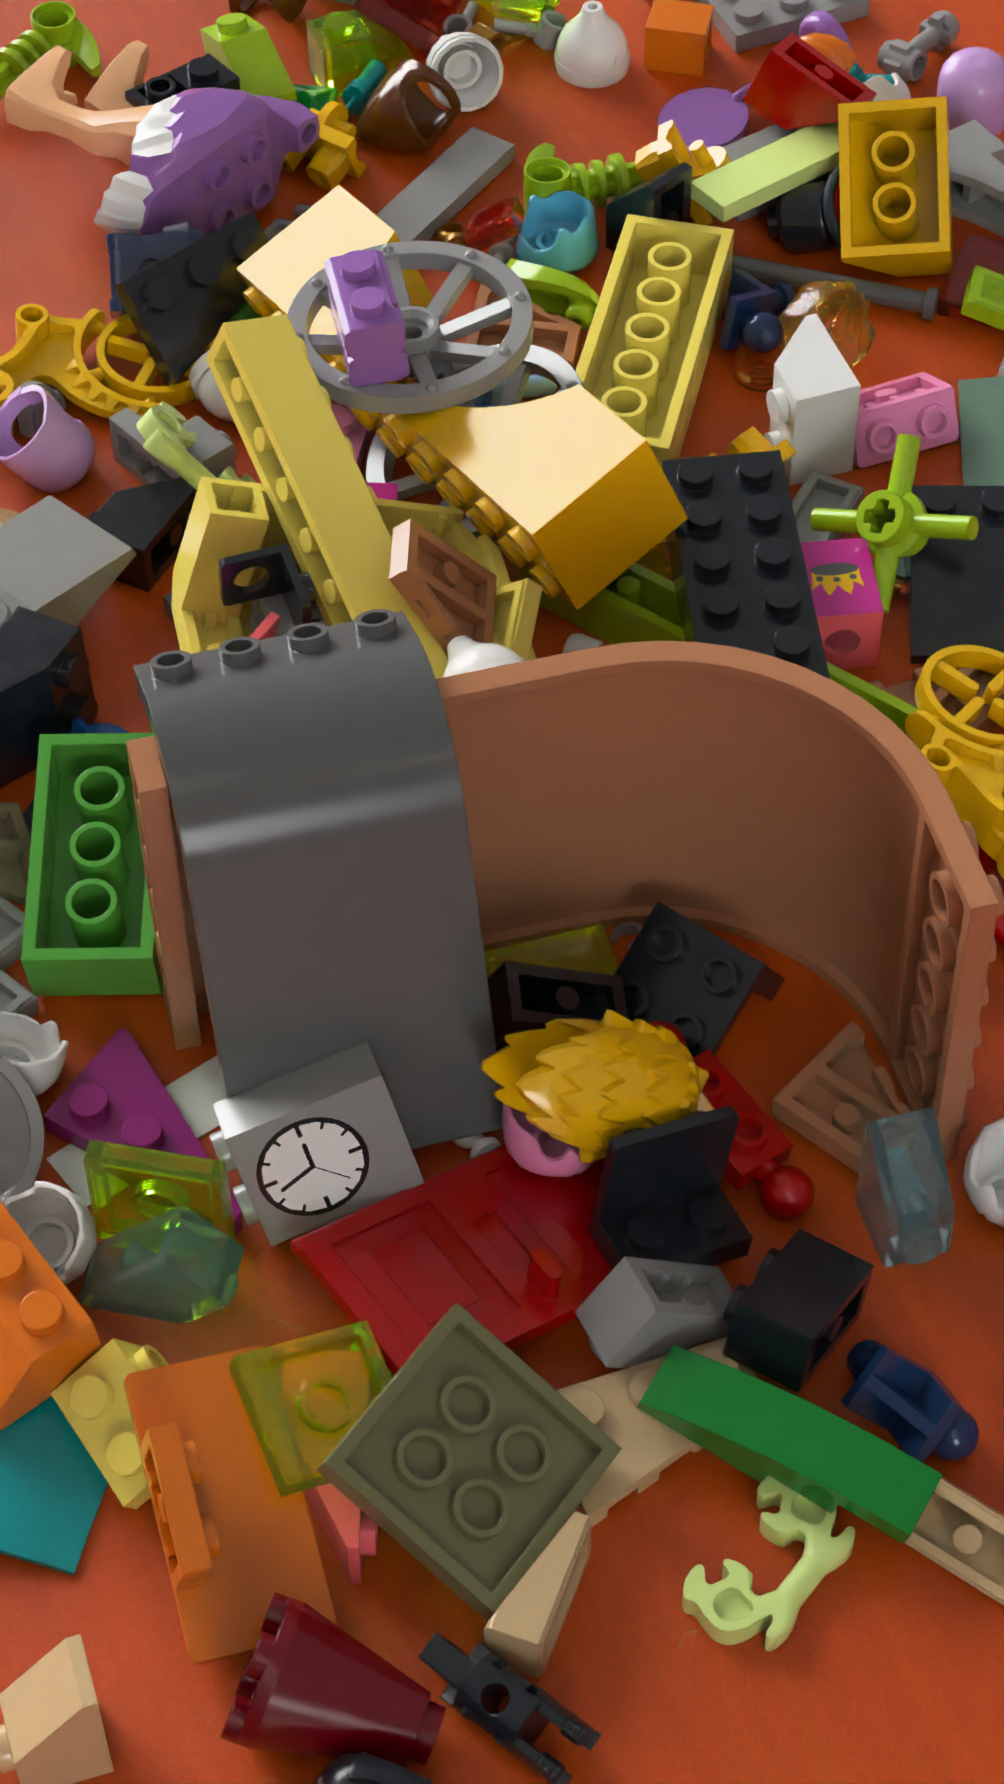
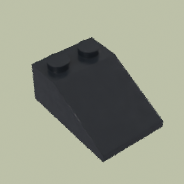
M913 485L912 493L921 499L927 514L975 516L978 519L979 531L975 540L929 538L921 551L913 556L904 557L911 664H925L935 652L954 645H977L1004 653V486Z
M18 606L0 627V788L37 769L40 734H70L74 719L80 717L88 725L95 722L98 714V704L95 700L89 671V660L86 657L81 628Z

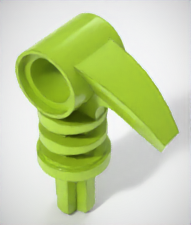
M49 1L36 6L30 14L32 30L24 31L6 47L0 48V100L5 97L7 88L24 71L56 46H61L72 52L69 68L79 63L92 77H100L102 75L100 53L92 33L76 18L75 9L65 2Z
M544 142L530 152L524 166V218L527 214L529 199L532 195L547 198L553 192L572 191L590 200L595 208L606 207L607 198H609L611 203L616 197L625 194L643 181L636 170L635 162L626 163L620 153L609 154L605 167L599 159L590 160L588 170H586V166L581 162L573 163L570 167L566 161L555 158V145Z

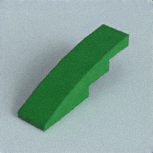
M675 1345L671 1348L637 1405V1408L759 1483L769 1475L830 1513L840 1505L902 1544L910 1537L943 1476L940 1472L879 1437L805 1399L738 1369Z

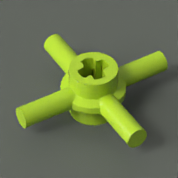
M898 434L887 490H878L866 496L859 505L858 510L815 508L810 517V525L813 531L860 534L861 538L867 541L869 551L875 555L873 568L884 614H888L890 610L899 558L917 554L924 548L929 538L975 540L979 531L978 519L975 516L927 514L921 499L912 493L921 438L910 434Z

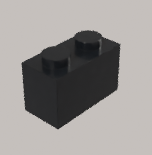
M799 1229L781 1251L774 1247L768 1251L759 1266L755 1281L750 1287L740 1284L733 1292L723 1315V1322L730 1325L723 1355L799 1393L859 1318L874 1265Z

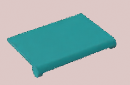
M52 1396L0 1431V1553L74 1575L108 1482Z

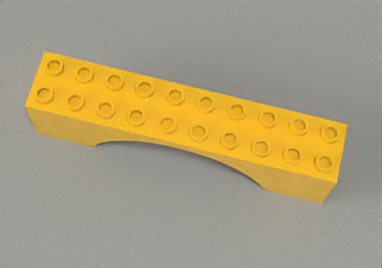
M338 185L236 268L248 286V289L242 295L260 318L288 315L290 305L298 291L312 276L325 267L324 262L330 259L329 257L401 241L390 226L343 187ZM417 269L402 270L411 306L427 308L434 297ZM323 306L314 318L309 334L337 335L329 308ZM319 354L331 366L348 374L343 355ZM404 377L405 379L384 383L411 384V377ZM580 384L551 396L508 406L462 407L455 405L437 411L414 414H385L349 407L352 414L367 431L370 432L375 427L378 428L376 432L379 438L395 457L399 458L404 453L408 455L405 458L407 463L426 485L435 480L437 482L435 485L436 489L450 507L460 509L465 507L468 510L466 512L467 518L482 536L487 535L490 539L496 536L499 539L497 541L499 548L517 569L520 570L527 564L531 568L529 574L532 579L543 587L542 591L550 599L560 594L577 611L688 519L684 508L647 440Z

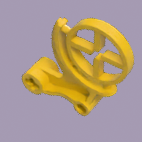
M24 304L16 310L15 314L16 345L0 357V407L16 388L31 380L54 386L75 405L108 419L126 407L134 413L143 416L152 406L159 405L162 401L173 407L188 403L196 399V396L193 393L189 380L170 386H151L158 374V368L153 358L150 357L145 344L124 338L138 332L129 314H125L107 325L105 324V313L97 308H92L82 319L50 315L47 309L39 304ZM99 336L96 345L97 368L88 370L83 356L90 344ZM215 338L204 349L205 353L211 349ZM111 355L144 365L135 381L132 382L116 373L109 365L106 356ZM198 359L194 361V363L189 367V369L184 373L183 376L189 377L191 368L197 362ZM16 418L12 423V435L16 429Z
M954 645L935 652L926 661L915 686L914 694L918 711L907 716L905 731L907 736L921 750L922 754L934 768L961 822L969 821L972 824L980 847L992 859L997 861V870L1004 879V798L1002 796L1004 794V734L988 733L970 727L978 718L985 703L991 705L987 712V717L1004 728V700L999 698L1004 693V653L977 645ZM955 668L982 670L995 675V677L988 683L982 698L975 697L979 684ZM931 681L968 704L955 716H952L937 700L932 690Z

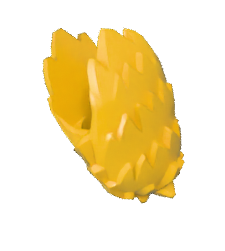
M608 1009L602 1021L591 1019H554L546 1022V1028L507 1034L504 1039L509 1045L483 1059L481 1063V1069L495 1082L503 1086L495 1090L493 1095L503 1104L526 1113L525 1117L531 1124L549 1133L554 1139L578 1147L580 1162L590 1163L605 1158L610 1140L634 1128L646 1129L682 1119L696 1111L708 1112L714 1110V1107L702 1092L709 1077L708 1071L696 1065L687 1047L678 1040L671 1030L661 1025L655 1028L641 1019L635 1018L632 1022Z

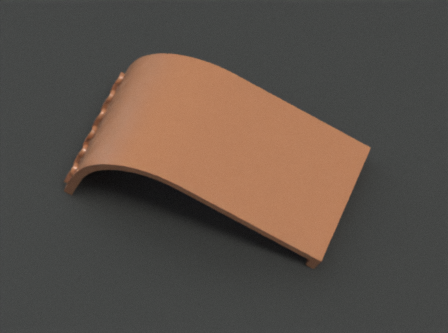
M651 641L622 643L436 679L452 736L462 784L484 953L591 930L615 927L626 922L645 924L657 902L662 903L703 928L740 936L767 946L797 961L817 974L840 993L855 1009L874 1035L887 1060L904 1103L908 1106L922 1129L920 1140L930 1164L956 1158L960 1131L965 1129L968 1124L965 1102L967 1090L973 1089L975 1082L972 1060L974 1049L980 1048L982 1042L979 1019L981 1008L987 1006L989 1002L986 978L989 963L996 960L997 950L994 931L997 918L1002 917L1004 914V897L994 874L986 875L980 863L978 841L972 824L969 821L961 822L945 787L932 765L915 743L892 720L855 693L802 666L753 651L700 642ZM152 736L125 743L163 1002L177 1052L202 1046L198 1015L210 1013L176 822L155 737Z

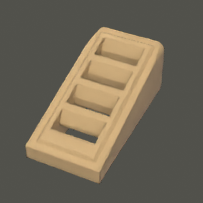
M576 1511L573 1513L488 1620L484 1628V1645L507 1661L519 1673L539 1679L540 1675H544L591 1555V1522L588 1515Z

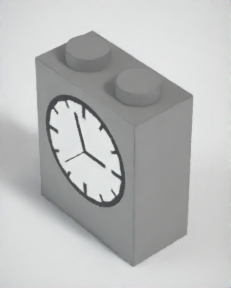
M367 1041L213 1104L221 1127L220 1131L210 1134L217 1157L225 1173L238 1169L244 1184L234 1187L233 1191L248 1226L261 1222L271 1246L349 1215L397 1192L425 1183Z

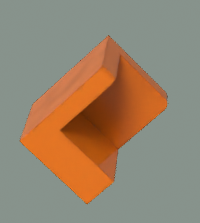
M654 0L645 26L644 67L647 70L703 77L712 49L714 5L678 0Z

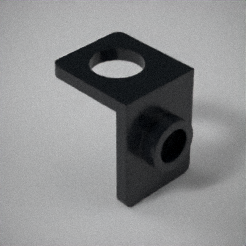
M287 543L219 560L220 598L224 606L282 594L295 626L312 623V609L316 608L314 586L308 572L299 574ZM262 567L267 570L265 576L253 585L238 586L234 584L236 576L247 568Z

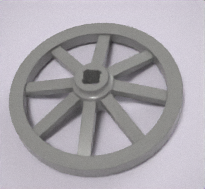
M401 241L363 249V251L372 249L383 251L398 301V307L400 308L405 325L410 374L413 373L417 383H379L357 388V386L351 385L348 374L339 371L321 358L319 354L343 355L337 335L309 334L314 318L323 306L330 309L325 267L301 287L288 310V317L297 336L304 341L307 347L308 360L320 386L327 390L330 399L355 409L385 414H414L437 411L460 405L482 396L500 385L516 371L529 352L534 333L533 308L530 294L525 284L511 268L500 260L479 250L439 241ZM428 269L451 273L428 307L424 308L411 306L402 270ZM471 279L487 286L501 298L497 302L441 324ZM512 317L509 330L498 347L453 342ZM436 360L474 365L460 373L438 380L432 369Z

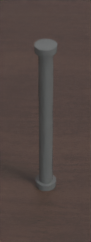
M733 254L732 272L735 269L741 268L764 283L772 284L784 281L795 289L922 313V319L934 321L937 312L940 288L929 286L926 292Z

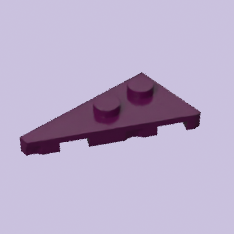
M121 1027L43 1115L46 1131L78 1147L131 1177L134 1181L235 1237L243 1228L241 1220L243 1214L239 1204L128 1030Z

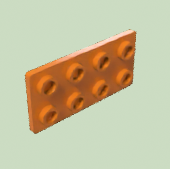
M255 1345L128 1374L124 1380V1388L190 1662L193 1665H202L253 1652L275 1592L305 1602L337 1625L267 1348L264 1345Z

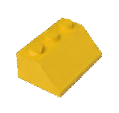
M947 96L838 104L841 261L897 277L953 274L950 133Z

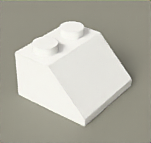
M817 313L805 316L774 364L773 389L768 390L766 395L767 408L770 415V431L765 433L764 437L773 447L787 439L797 451L794 457L783 463L789 486L804 483L812 470L832 476L852 471L861 385Z

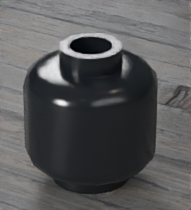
M827 181L802 184L778 196L776 206L768 207L767 223L769 234L772 239L779 238L783 248L789 254L796 255L828 251L837 246L828 231L824 218L823 195Z

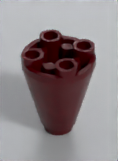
M275 1592L259 1632L260 1636L255 1649L250 1654L234 1696L235 1699L220 1738L249 1749L336 1758L342 1753H362L366 1751L368 1754L400 1766H404L408 1759L425 1766L437 1739L446 1706L430 1701L431 1692L308 1604Z

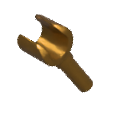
M481 22L474 24L470 28L471 33L489 40L500 55L504 46L532 38L521 34L498 32Z

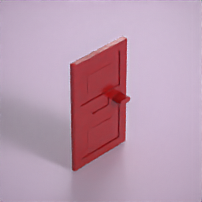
M503 1144L424 1180V1184L397 1192L291 1241L290 1248L393 1375L396 1374L444 1314L456 1303L461 1305L512 1350L577 1318L575 1311L612 1271V1268L588 1230L605 1158L598 1160L580 1174L571 1177H549L521 1168L507 1152L506 1145Z

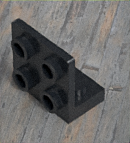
M657 902L614 973L615 976H622L628 1019L632 1022L635 1018L641 1019L647 1023L661 1020L674 1024L683 1033L686 1047L692 1057L699 1055L707 1049L715 1056L753 991L772 1001L785 978L763 962L660 902Z
M732 1106L708 1112L696 1111L682 1119L646 1129L634 1128L610 1140L588 1230L612 1270L624 1256L714 1266L748 1256L753 1237L720 1188L739 1122V1116Z

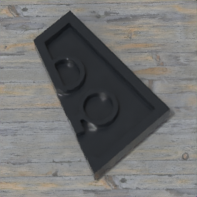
M253 211L113 286L167 386L179 381L218 334L222 324L228 322L245 302L242 293L248 289V286L236 268L269 242Z

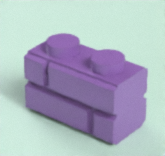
M376 249L367 251L354 250L344 255L329 257L330 259L324 262L329 289L330 311L351 385L358 388L405 379L404 377L410 374L405 325L400 308L398 307V301L383 251Z

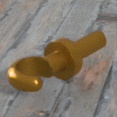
M460 222L444 223L436 230V238L439 242H448L471 248L468 237L460 233L463 231V225Z

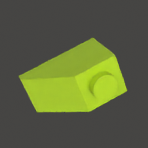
M229 13L217 18L216 24L200 29L205 55L211 54L240 78V90L252 95L270 96L289 101L297 100L296 90L266 27L246 14Z

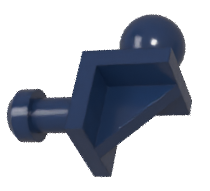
M741 268L733 270L722 315L724 326L719 346L726 351L747 346L750 350L757 353H768L776 349L783 338V326L775 315L780 316L792 312L796 303V295L791 285L781 281L767 286Z
M876 1340L861 1341L850 1350L847 1356V1368L856 1381L841 1400L847 1409L888 1430L906 1454L922 1463L925 1462L931 1452L946 1461H959L968 1457L975 1450L979 1440V1428L975 1419L969 1412L964 1410L935 1372Z

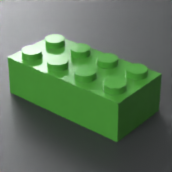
M153 733L40 734L21 955V962L32 993L35 996L162 994L125 743L127 741L154 736Z

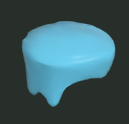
M572 191L553 192L547 198L532 195L529 199L527 214L518 234L515 259L548 266L566 273L586 268L592 262L600 247L592 202Z

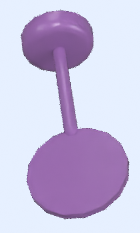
M815 10L801 22L799 37L811 33L829 34L847 42L852 49L846 32L830 13L824 10ZM752 82L735 93L725 89L706 87L691 89L676 95L663 106L658 116V125L673 120L688 148L696 140H703L707 148L713 146L723 147L733 143L744 136L749 125L748 107L744 103L743 97Z

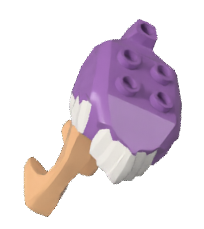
M139 40L127 44L108 65L84 99L85 109L76 106L78 103L76 94L67 90L64 91V81L70 65L72 52L61 46L53 47L7 88L4 97L7 123L28 131L50 132L70 140L96 156L117 158L130 167L129 171L113 176L111 185L108 187V190L104 191L102 205L97 210L93 222L103 228L107 234L131 233L145 236L161 233L165 226L188 221V226L202 231L205 237L251 211L256 215L275 197L285 155L289 151L305 152L319 138L320 125L318 116L301 103L270 96L252 95L242 90L216 87L193 88L175 94L153 105L133 107L125 100V91L143 84L150 50L147 44Z

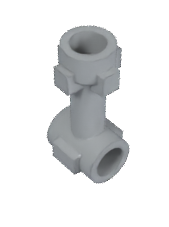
M936 11L929 19H925L919 24V35L909 43L900 39L894 41L887 40L878 52V68L887 74L897 73L907 83L910 80H919L927 67V53L931 50L940 53L947 45H951L957 40L960 32L957 18L949 11Z

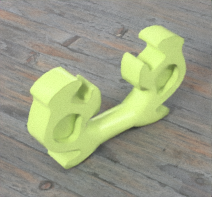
M163 401L159 405L152 406L136 424L137 429L146 440L143 448L158 461L178 473L196 491L201 476L257 483L246 473L239 478L236 475L235 469L231 466H228L218 477L213 475L188 452L197 441V435L192 431H187L182 426L187 421L186 418L175 408Z
M768 1475L757 1488L756 1506L759 1509L778 1506L780 1511L775 1514L762 1512L759 1532L772 1544L782 1548L789 1546L794 1541L803 1542L804 1551L801 1559L776 1590L761 1596L754 1594L751 1590L753 1574L741 1563L731 1559H724L722 1580L714 1584H707L705 1568L703 1565L698 1564L690 1570L685 1579L682 1608L684 1613L696 1617L706 1633L719 1644L735 1645L747 1641L767 1629L764 1649L771 1652L786 1641L791 1634L801 1606L824 1576L835 1571L851 1556L854 1546L855 1529L852 1526L846 1527L839 1536L832 1537L836 1520V1508L830 1513Z

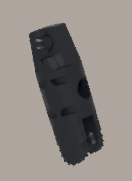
M435 1633L418 1656L420 1660L450 1683L440 1696L443 1701L463 1717L481 1727L505 1750L549 1784H568L573 1777L566 1771V1766L548 1752L543 1753L533 1745L549 1721L559 1727L560 1733L578 1747L584 1746L592 1750L601 1737L598 1731L546 1691L530 1683L513 1669L507 1661L481 1642L477 1644L469 1656L451 1641ZM510 1695L507 1707L503 1712L499 1713V1706L502 1700Z

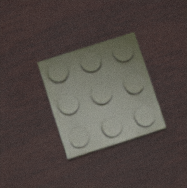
M456 1303L444 1314L316 1470L486 1620L496 1612L622 1448L461 1305Z

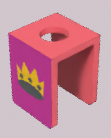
M864 538L800 542L826 661L843 670L878 667L884 610L867 541Z

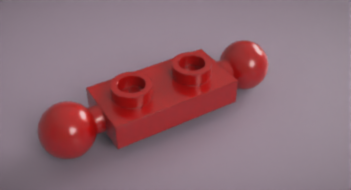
M661 1020L649 1023L655 1028L661 1025L671 1030L678 1040L686 1046L683 1033L674 1024ZM709 1049L693 1057L696 1065L709 1073L702 1092L712 1104L714 1110L732 1106L739 1116L724 1177L736 1190L757 1179L761 1183L759 1190L761 1203L765 1210L775 1218L793 1220L804 1215L811 1207L814 1199L813 1183L810 1177L800 1168L780 1165L788 1160L793 1144Z

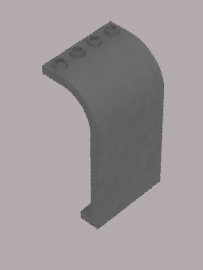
M386 609L369 610L357 615L354 621L330 626L320 623H305L291 628L286 635L262 640L253 637H236L224 641L219 645L218 649L193 654L185 651H168L154 656L149 663L134 665L137 690L155 737L176 822L225 1099L367 1041L382 1074L411 1150L503 1129V1103L493 1095V1092L501 1088V1085L481 1069L482 1060L496 1053L497 1050L467 816L459 768L446 712L432 667L422 643L404 612H393Z

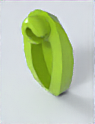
M513 258L509 259L506 265L525 284L532 303L541 306L545 312L551 315H560L580 324L581 330L590 328L599 296L586 282L572 274L548 266L519 261Z

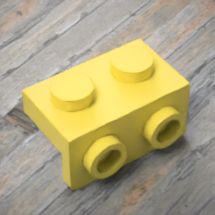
M113 1338L50 1394L123 1507L138 1509L151 1496L124 1388V1380L130 1373L169 1364L150 1345L140 1346Z

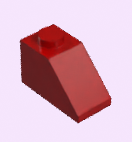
M792 32L771 49L743 100L754 107L762 119L769 123L777 124L784 130L836 123L838 122V104L871 102L877 93Z

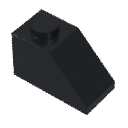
M683 162L643 181L607 204L606 248L615 253L627 214L690 223L692 166Z
M182 477L116 491L98 511L92 512L87 518L133 548L137 554L116 578L117 581L150 592L177 559L197 492Z
M504 961L487 979L497 1051L509 1045L504 1039L505 1035L526 1030L546 1028L545 1023L554 1019H591L602 1021L607 1009L628 1019L622 976Z

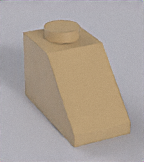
M81 1634L65 1638L0 1693V1705L5 1724L0 1725L1 1774L16 1770L20 1784H73L114 1772Z

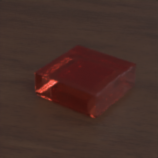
M512 195L470 214L464 238L470 248L482 251L521 233L525 211L517 196L513 197Z

